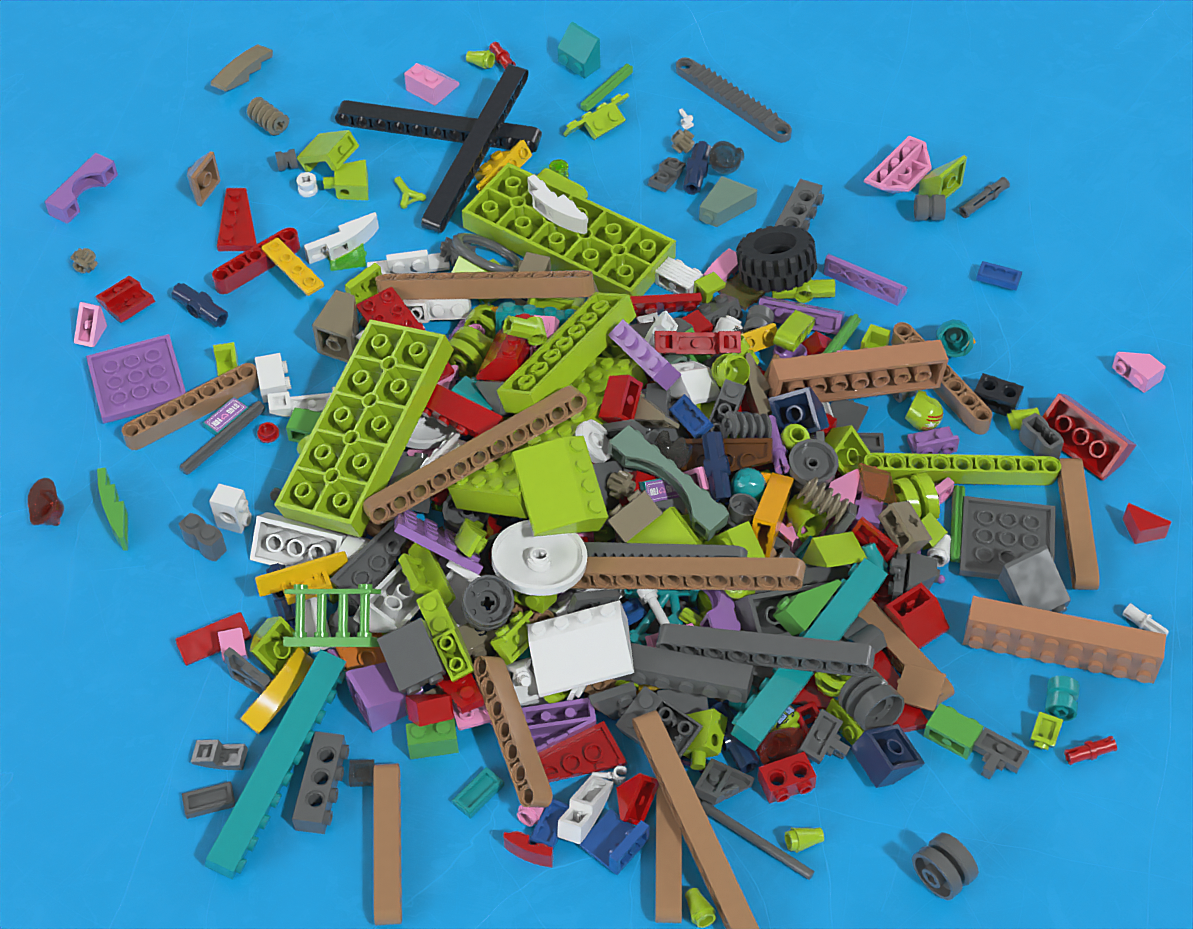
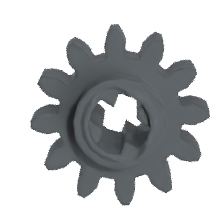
M446 237L445 242L441 243L440 256L445 257L444 262L450 261L451 265L455 266L458 257L462 255L454 248L452 240ZM465 242L464 245L476 254V246H471V243Z

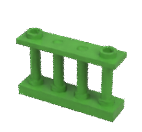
M295 584L294 589H284V594L296 595L295 632H293V637H283V646L380 647L377 641L380 637H372V632H369L370 594H381V589H372L373 584H358V589H308V585ZM317 594L316 632H314V637H307V632H305V595ZM327 594H339L338 632H336L335 637H328V632H326ZM348 594H360V632H357V637H350V632H348Z

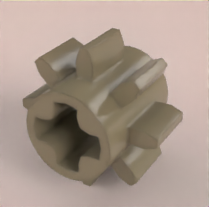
M681 129L677 130L671 138L673 142L671 147L678 153L682 151L685 153L689 152L695 144V141L692 140L694 135L687 129L684 131Z
M79 248L70 258L74 261L72 264L73 268L80 273H90L98 264V262L94 261L96 258L95 253L88 248Z
M621 470L618 473H612L607 481V488L611 489L609 495L622 500L624 496H630L636 486V483L631 480L633 475Z

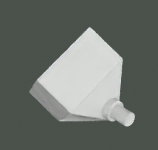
M531 657L506 665L521 708L550 704L544 697L539 696Z

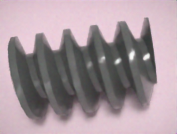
M727 411L721 423L723 438H727L728 435L730 438H736L737 436L738 438H745V436L746 438H771V419L767 414Z

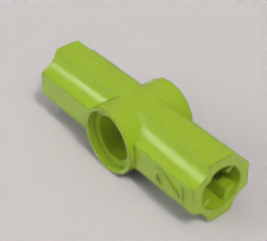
M811 279L807 283L804 282L801 287H794L793 290H783L777 293L772 291V297L777 299L795 298L800 303L809 302L817 297H835V279Z

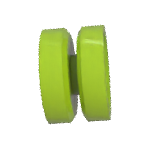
M462 326L454 333L452 339L448 340L454 349L448 362L451 366H458L459 377L476 378L492 343L479 330L470 326Z
M927 473L914 474L910 480L903 477L892 481L891 497L894 496L896 503L909 501L920 520L927 513H931L936 519L939 518L940 505L938 494L932 479Z

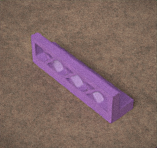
M830 254L825 258L824 275L896 306H898L907 293L906 286Z
M762 296L759 301V305L766 306L773 311V322L783 324L795 310H798L816 318L812 330L831 334L839 332L845 313L843 311L768 296Z

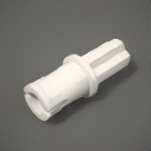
M1131 603L1122 614L1123 617L1135 623L1139 629L1166 634V636L1169 633L1166 628L1151 619V614L1147 615Z

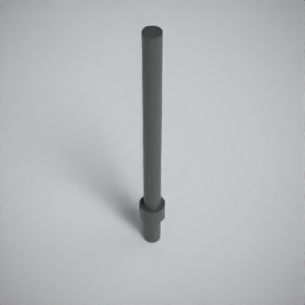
M698 797L706 816H711L808 880L812 878L815 871L714 807V804Z

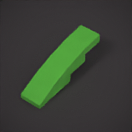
M97 468L98 489L102 506L114 536L123 551L128 550V512L124 501H119L116 486L111 484L107 469Z

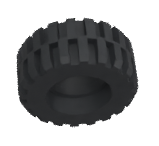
M778 225L774 227L766 226L764 229L759 228L755 232H750L746 237H743L736 248L740 279L749 288L753 287L756 291L763 290L767 293L775 291L777 293L783 290H793L794 287H801L804 282H809L816 273L817 258L814 238L809 232L804 231L800 227Z

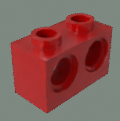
M805 751L759 767L758 781L769 804L776 801L784 802L790 796L799 793L806 794L815 788L817 776ZM795 774H802L804 777L799 778ZM772 782H779L782 785L776 786Z

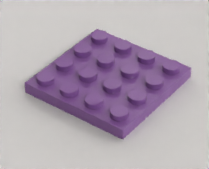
M169 334L86 356L103 423L151 411L186 393Z
M410 509L394 517V532L478 575L483 568L480 555L475 554L471 558L466 556L454 543V538L457 534L453 531L438 529L435 522L427 518L424 521L417 518V513Z

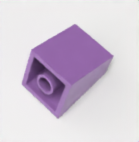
M387 662L345 672L351 698L372 733L407 715L405 704L406 695L408 694L399 692ZM423 689L416 694H424Z

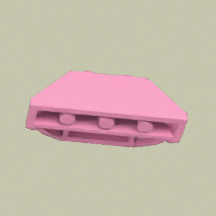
M908 136L864 179V183L892 194L909 192L931 170L926 142Z

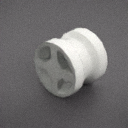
M309 172L298 175L296 182L299 194L302 197L314 196L318 192L315 175Z

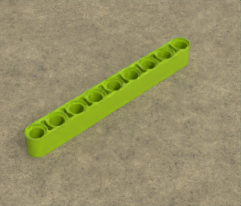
M869 453L864 457L861 472L888 477L887 482L903 477L910 480L912 475L925 472L930 476L933 483H941L949 477L955 482L954 484L1052 485L1061 470V463L1057 458L1051 456Z

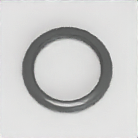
M458 233L453 237L452 243L454 248L463 257L477 266L491 272L518 271L521 259L505 246L486 237L471 233ZM464 243H474L487 247L508 259L513 266H503L488 261L472 252Z

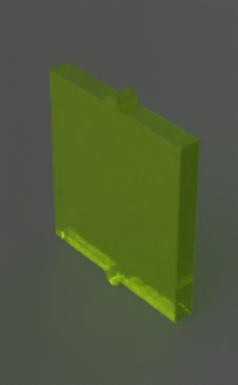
M362 243L341 257L330 260L331 271L365 267L367 252L364 251V244Z

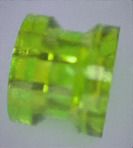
M557 159L549 164L550 170L569 179L568 163L565 160Z

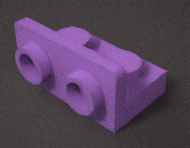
M948 426L908 434L907 442L912 454H952L957 452L959 437L958 435L953 436Z

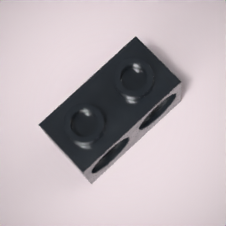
M982 373L974 393L992 412L1007 417L1008 413H1012L1011 410H1017L1024 386Z

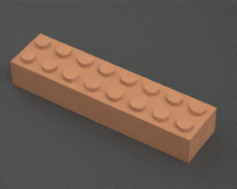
M941 340L779 358L771 362L767 381L771 389L768 396L771 398L811 387L821 402L940 388L949 359Z
M973 596L963 645H968L975 649L992 650L996 653L1012 654L1020 658L1041 660L1044 663H1056L1065 665L1068 668L1085 669L1093 673L1109 674L1117 678L1134 679L1141 683L1154 684L1164 659L1166 634Z

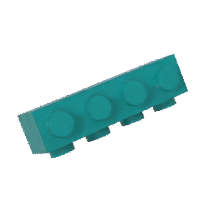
M512 302L501 303L496 310V334L503 328L504 320L508 315L554 316L560 321V328L577 310H557L555 307L538 308L531 304L521 306L515 305Z

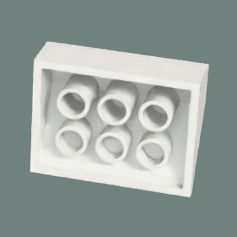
M620 600L527 625L528 642L540 697L634 673L628 619Z

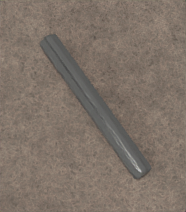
M260 401L250 406L182 463L180 469L183 473L187 475L194 471L264 412L265 406Z

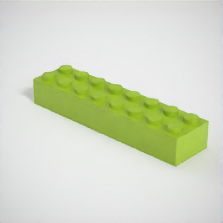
M595 292L496 390L505 412L518 414L562 388L570 386L613 341L608 334L623 319L630 324L636 317L629 294Z

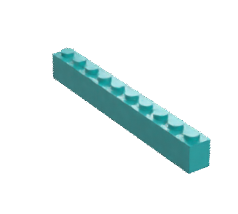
M866 558L859 565L855 563L848 572V575H850L849 579L845 580L843 578L841 580L842 583L836 591L838 593L835 597L831 596L824 605V611L819 612L811 622L813 625L810 629L807 628L798 637L839 641L881 587L888 573ZM774 667L772 678L766 677L759 687L761 692L758 696L753 694L745 706L748 709L745 713L740 711L732 721V724L735 726L731 735L753 751H756L815 672Z
M320 649L206 858L205 867L232 880L236 872L241 874L247 862L244 857L248 850L251 852L254 850L259 840L256 837L259 829L264 830L270 819V816L267 814L271 807H277L282 796L279 793L282 786L287 787L293 776V773L290 771L294 764L297 766L300 764L304 756L302 749L305 744L310 745L315 735L313 729L316 723H322L326 711H324L326 704H332L337 694V691L334 690L338 683L342 684L345 680V672H347L345 670V660Z

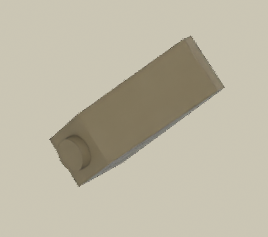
M643 393L640 394L634 417L636 422L645 428H679V424L654 403L646 399Z

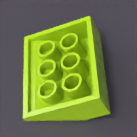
M584 436L561 437L511 453L534 537L599 531L608 519V514Z

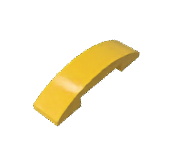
M297 647L284 663L282 669L240 719L259 734L303 682L314 659L300 647Z

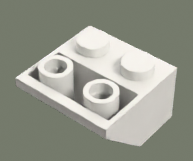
M696 361L671 364L682 374L670 387V397L672 399H680L685 394L695 405L717 400L720 390L713 379L709 367Z

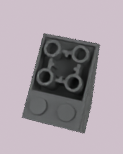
M644 686L616 723L617 728L621 733L641 746L635 733L632 719L656 710L679 758H681L703 726Z

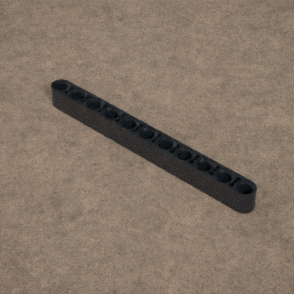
M511 64L506 67L427 207L421 221L423 228L442 233L445 230L525 86L529 74L527 69Z
M344 100L340 103L335 115L336 122L342 126L459 143L465 142L477 121L476 118ZM504 122L491 147L511 150L520 140H524L531 153L538 149L542 132L537 127Z

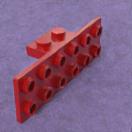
M389 287L356 305L357 310L367 323L369 320H375L426 331L423 324L417 321L393 287ZM447 362L438 382L454 374V369L449 362Z

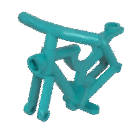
M624 589L625 598H640L637 593L638 589ZM657 589L659 597L657 600L662 608L670 600L672 615L667 617L670 624L683 625V621L679 619L681 613L679 596H688L689 605L695 608L698 604L697 593L700 590ZM652 609L649 610L636 630L629 631L631 643L647 646L645 637L652 634L644 633L656 618Z

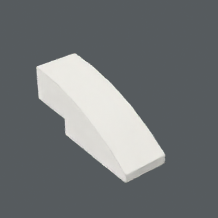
M591 775L570 798L569 809L558 820L557 837L581 844L602 812L614 782Z

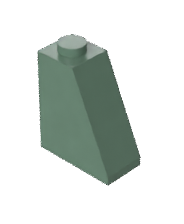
M721 176L700 205L699 221L715 227L724 224L756 205L757 189Z

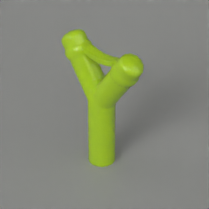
M400 176L394 179V182L403 193L400 202L401 208L406 209L409 204L415 201L426 200L425 194L409 189Z

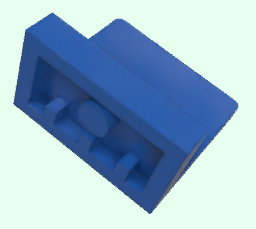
M610 809L589 831L579 846L618 875L649 841V825L641 820L635 827L631 823L622 821L620 815Z

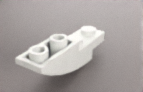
M535 174L528 177V192L532 195L533 208L551 222L565 229L581 234L587 233L588 218L584 212H581L572 200H569L564 194L557 197L554 192H551L546 187L544 181L539 180Z
M374 212L339 225V232L304 245L306 259L309 264L325 258H329L331 262H334L360 248L379 229L377 214Z
M470 299L403 300L417 321L421 323H428L430 320L466 319L472 311Z

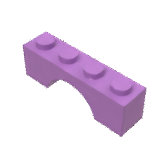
M95 153L47 198L45 204L49 215L68 224L80 212L77 198L83 191L92 187H106L118 175L114 161Z
M622 319L608 334L666 391L682 375L625 320Z
M703 590L711 601L712 610L707 612L700 626L740 631V622L736 618L734 602L724 590Z

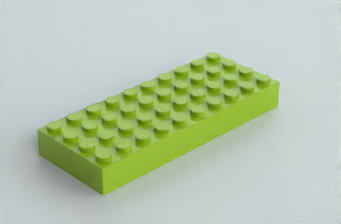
M507 163L462 210L463 228L491 239L525 257L526 252L550 257L552 271H592L597 289L602 293L643 296L655 282L656 269L668 257L676 258V240L537 176L539 180L544 181L546 187L551 192H554L557 197L564 194L575 203L581 212L586 214L588 218L587 233H577L551 222L533 208L532 195L528 192V177L534 174L510 163Z
M369 320L274 504L284 518L361 538L370 520L363 511V503L370 496L386 488L454 350L444 334Z
M596 357L594 362L570 384V386L575 387L586 396L587 405L585 409L447 487L456 508L527 519L529 516L511 453L557 438L576 436L577 426L584 421L594 420L600 424H606L607 422L598 418L609 376L630 375L642 382L644 387L648 381L643 368L630 359Z

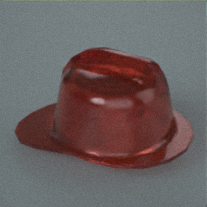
M50 478L39 479L30 489L28 507L30 522L33 525L58 526L60 524V517L64 512V504L57 496L55 484Z
M797 727L771 730L756 749L763 765L798 754L806 734Z

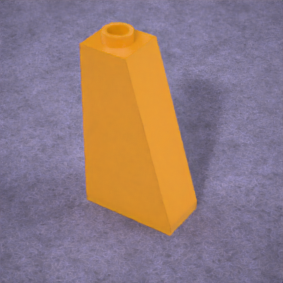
M773 472L752 524V529L766 558L771 556L791 496L794 481L792 477Z

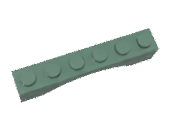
M628 425L609 441L608 453L623 467L649 472L661 478L679 494L689 514L691 527L706 541H709L727 525L729 513L725 506L714 501L708 491L697 486L690 475L684 474L677 468L674 461L664 457L657 446L650 444L644 439L640 431L634 430Z

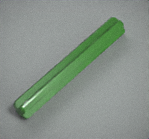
M625 64L581 102V109L588 112L633 73V66Z
M858 314L850 315L823 353H833L843 348L861 323Z
M955 485L952 492L950 561L960 563L965 487Z

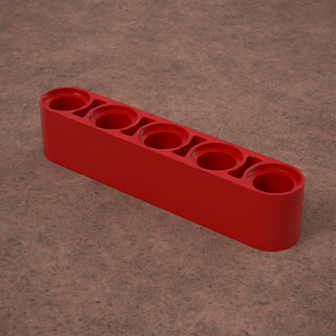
M291 227L284 228L216 268L212 273L216 291L219 294H228L274 267L276 264L262 251V246L276 238H279L294 254L300 250L297 230Z

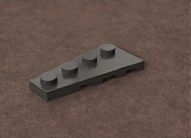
M394 519L330 578L331 584L336 589H358V584H373L372 589H375L384 580L409 541L408 538L394 532ZM348 594V599L359 607L360 594Z

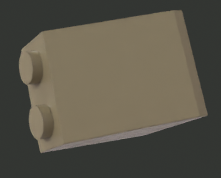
M336 290L313 323L312 327L318 353L348 363L357 345L355 336L359 334V318L354 295Z

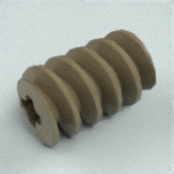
M262 97L252 99L248 105V117L270 134L279 135L288 127V116L284 115Z
M814 477L804 485L797 499L804 495V504L812 501L811 509L813 510L819 506L820 515L827 511L826 519L829 520L835 517V525L846 511L849 499L845 498L840 501V493L832 496L834 489L831 487L824 491L826 483L822 482L817 486L818 478Z

